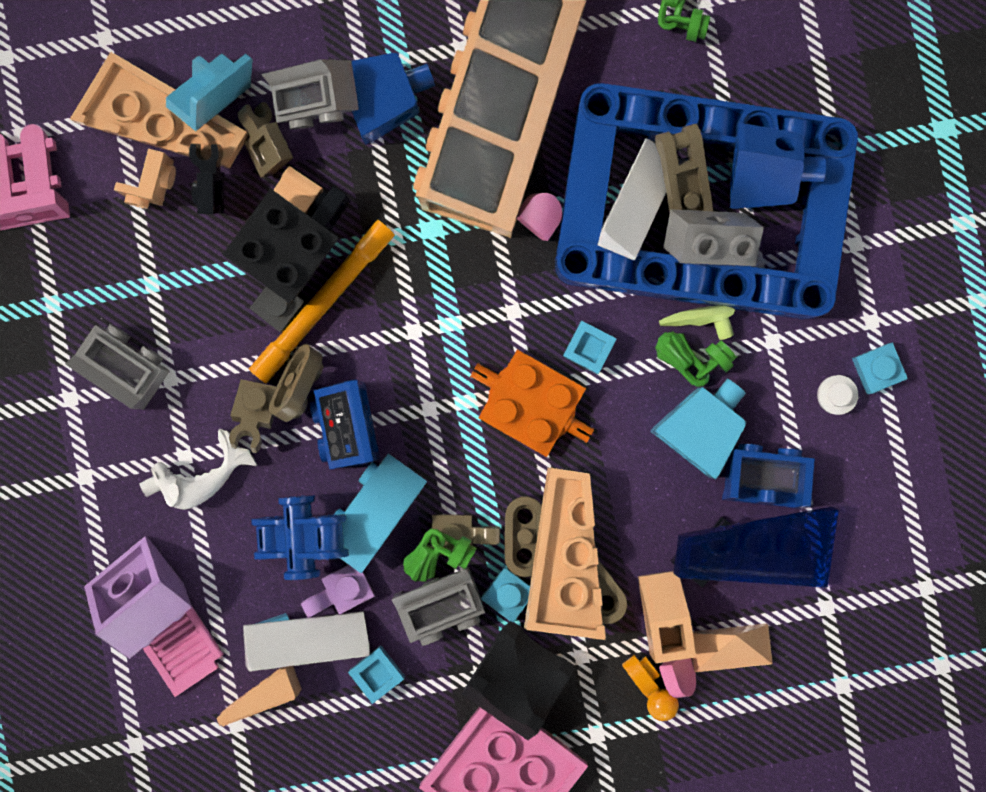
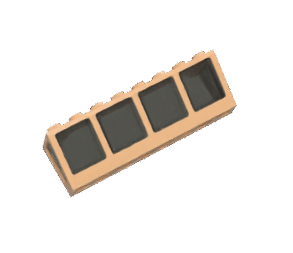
M480 0L476 13L469 11L463 30V35L468 37L464 51L457 49L450 73L456 75L452 89H444L439 103L438 112L443 113L439 129L432 127L427 140L426 151L431 152L427 167H419L413 189L417 190L416 197L419 199L422 210L509 238L512 237L517 214L527 190L587 0Z

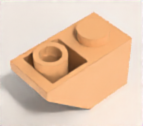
M678 571L638 576L649 653L655 663L695 658L696 651L691 618Z

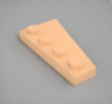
M113 52L109 53L70 118L74 123L188 157L191 144H201V155L206 160L212 155L211 145L221 144L223 158L220 166L230 169L244 142L249 137L245 130L219 115L214 116L200 129L194 131L166 108V97L175 89Z
M547 468L524 624L526 630L606 640L605 626L602 623L601 606L603 605L601 588H599L597 564L599 563L594 540L593 527L595 522L589 473Z

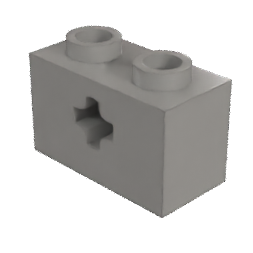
M670 209L664 248L680 263L756 266L764 227L745 213Z

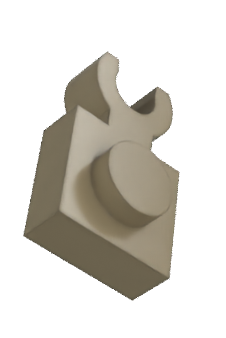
M240 380L230 415L232 421L240 422L239 425L232 429L229 436L232 448L237 449L241 437L250 436L253 438L250 446L251 451L257 453L260 450L262 440L259 427L269 429L272 427L274 415L269 412V404L276 386Z

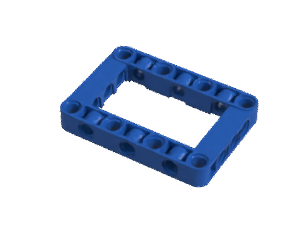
M604 83L593 84L582 93L577 110L555 261L557 276L565 284L707 306H728L735 310L804 320L824 315L832 309L836 300L858 142L857 130L848 120L837 117ZM593 101H601L606 104L608 113L603 116L594 115L590 112L588 104ZM670 112H678L683 115L686 121L685 126L697 124L702 135L703 144L725 147V151L733 153L738 123H754L762 127L800 133L803 136L804 157L826 158V175L824 182H807L806 194L801 197L800 205H804L801 230L795 238V243L798 244L795 272L739 265L680 263L672 255L642 250L639 251L634 261L598 246L602 231L615 135L618 132L648 136L649 140L655 141V136L664 132H670L671 135L679 133L683 127H675L669 123L667 114ZM826 134H831L838 138L840 142L839 150H833L827 146L825 141ZM573 254L580 255L586 262V270L579 274L570 272L565 266V259ZM656 266L661 269L664 277L662 284L652 285L647 282L644 277L645 268ZM726 277H733L739 281L741 292L738 297H733L726 293L724 289ZM806 288L814 290L818 295L819 302L814 309L808 307L803 300V293Z

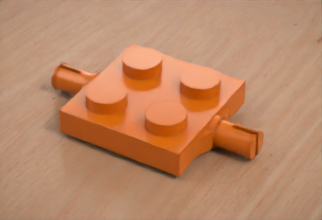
M519 349L516 350L508 366L499 374L484 367L479 362L474 369L486 375L487 378L476 371H473L470 377L490 387L488 401L478 417L480 420L545 457L550 453L556 440L565 434L566 431L585 443L590 439V436L579 431L577 428L592 435L595 428L574 418L576 406L586 390L584 386Z

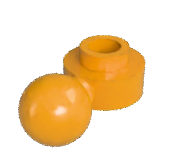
M633 655L625 661L622 666L642 693L648 698L647 709L649 714L658 721H668L674 718L679 709L678 699L672 697L667 689L659 688L654 680L660 677V674L645 656L639 661Z

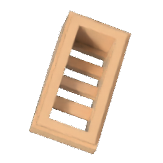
M294 667L279 668L230 704L217 717L219 726L222 725L223 727L295 700L302 689Z

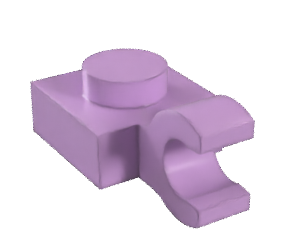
M346 565L323 577L321 580L326 589L304 600L301 606L307 618L333 604L340 615L375 597V593L364 571L360 573L350 565Z

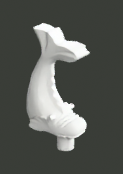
M219 429L218 440L224 453V461L221 467L192 478L190 476L184 477L182 474L175 475L173 472H170V469H167L166 464L157 462L153 465L154 467H151L153 477L139 484L146 497L161 490L166 503L170 507L186 510L196 507L211 498L224 485L237 466H257L258 464L251 455L250 450L232 448L229 441V431Z

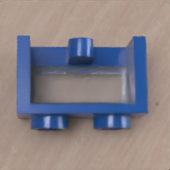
M739 444L738 450H732L727 459L725 488L722 500L794 509L811 507L815 459L802 457V451L797 449L780 448L778 449V454L763 453V446Z

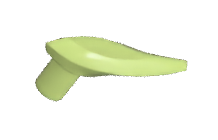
M708 306L690 309L659 320V325L702 326L714 322L719 340H723L734 335L729 317L734 314L735 309L728 306Z

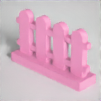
M30 124L22 129L20 144L9 146L8 140L0 134V231L70 217L69 203L55 190L56 188H62L61 178L58 175H52L50 151L57 150L56 141L52 137L48 138L47 134L38 125ZM23 157L25 181L14 183L11 159Z

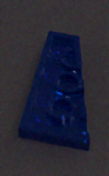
M825 507L678 534L673 574L679 578L828 588L839 509Z

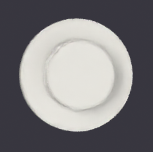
M830 376L818 388V402L830 414H845L855 407L858 401V389L855 383L846 376Z

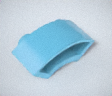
M389 453L379 466L372 462L358 481L364 486L347 510L344 512L339 508L335 512V514H346L347 519L343 523L344 548L349 549V556L340 559L360 573L364 571L427 483L425 479Z

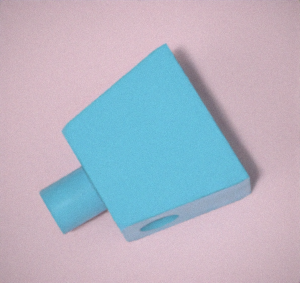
M726 379L715 395H712L703 387L697 388L658 422L650 432L708 478L716 479L747 422L733 411L746 393L729 379Z

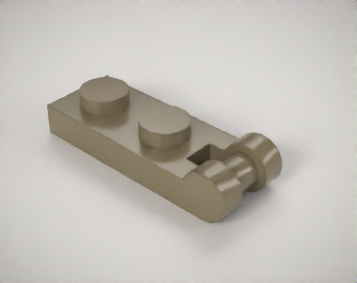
M698 125L684 126L681 132L672 135L670 132L656 135L655 143L661 158L669 211L670 209L713 211L703 140ZM686 148L688 157L678 160L676 150Z

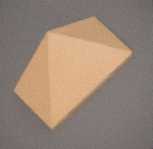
M767 623L693 631L696 657L691 659L694 672L773 664Z

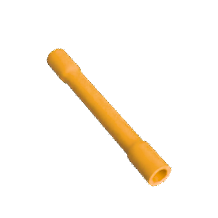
M377 220L358 241L352 253L280 336L267 346L248 369L267 384L289 359L291 352L367 264L380 254L395 234L381 221Z

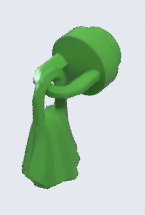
M686 0L661 1L658 24L662 29L671 30L675 27L686 29V40L696 42L697 38L705 40L710 16L703 14L704 10L693 8L691 17L681 16ZM667 7H674V15L666 16L665 18Z
M674 331L663 333L658 338L655 347L658 359L673 366L690 384L696 387L704 386L709 381V373L717 366L727 373L734 366L732 362L737 358L733 351L720 340L716 345L711 343L705 349V352L711 359L703 365L692 351L685 335L675 333ZM692 365L699 370L695 377L687 370Z
M430 529L424 534L417 548L404 558V572L416 582H426L428 579L435 577L436 564L440 553L449 557L447 564L456 569L457 566L466 569L477 548L470 545L472 540L465 536H462L458 541L438 529ZM430 539L432 546L427 545ZM445 541L455 546L452 552L444 547Z

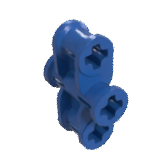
M315 495L278 498V504L283 506V516L251 519V525L256 527L257 551L253 553L254 559L286 558L287 571L283 573L284 580H302L319 577L320 570L316 568L315 560L349 556V549L344 548L343 523L347 521L346 514L312 516L311 503L315 502Z

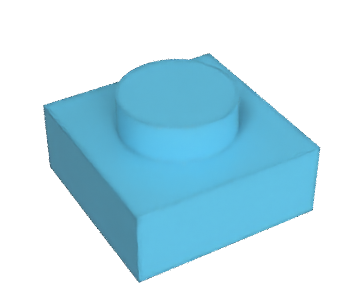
M581 321L562 357L598 375L616 338Z
M893 342L852 358L866 394H873L908 379Z
M504 566L482 595L481 600L506 619L514 622L528 603L530 584Z
M381 645L372 651L370 656H366L348 671L349 675L372 704L405 678V675Z

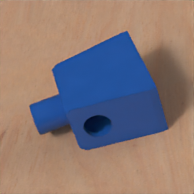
M389 53L352 61L359 110L352 111L365 145L375 141L420 113L414 94L435 87L428 64L405 71L398 53Z
M738 123L730 177V208L738 209L793 204L797 201L801 181L824 182L826 158L804 157L803 136L800 133Z

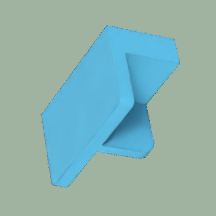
M220 54L208 63L202 57L197 56L192 60V77L166 97V108L194 131H197L251 87L253 59L244 54L233 63L225 55Z

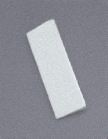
M645 139L602 228L598 246L634 261L666 194L661 158L656 144L649 139Z
M363 611L243 625L245 662L248 671L370 656Z

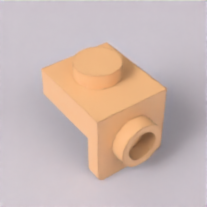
M148 149L139 186L135 187L116 182L114 190L125 196L124 203L135 207L148 209L149 203L163 206L166 190L171 189L175 181L176 168L173 166L174 161L164 152Z

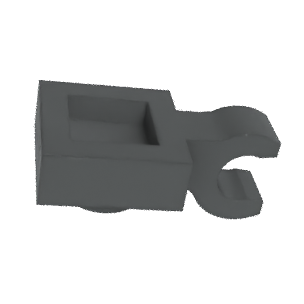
M315 273L312 274V276H311L310 279L307 281V283L311 280V278L313 277V275H314ZM265 287L249 309L282 333L307 302L297 295L292 304H290Z

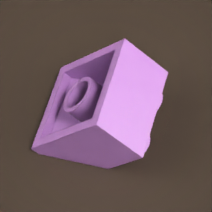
M146 536L84 586L96 635L129 659L142 648L151 644L156 636L173 622L180 620L185 612L192 607L184 583Z

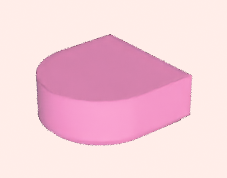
M535 193L525 199L519 208L516 219L542 241H548L561 221L562 207L554 195Z
M691 658L668 661L659 666L665 687L672 697L681 698L693 695L696 689V673L694 672Z

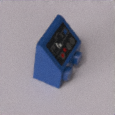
M352 380L314 390L315 400H310V410L314 423H320L323 438L318 439V450L322 463L328 462L330 470L379 460L380 454L366 383L360 380Z

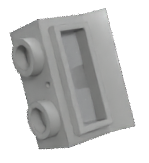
M321 59L261 74L271 86L276 122L289 123L290 129L313 127V119L318 118L320 123L344 120L343 113L359 110L351 60Z
M109 324L107 328L95 325L76 354L65 365L130 409L144 410L170 370L160 364L163 358L153 350L142 346L139 350L128 343L131 336L112 324Z
M468 565L466 569L460 567L458 572L440 579L438 577L424 582L421 587L406 593L402 591L395 593L391 599L398 611L410 643L420 640L422 646L443 638L442 630L457 625L458 630L461 631L480 623L479 615L485 613V606Z

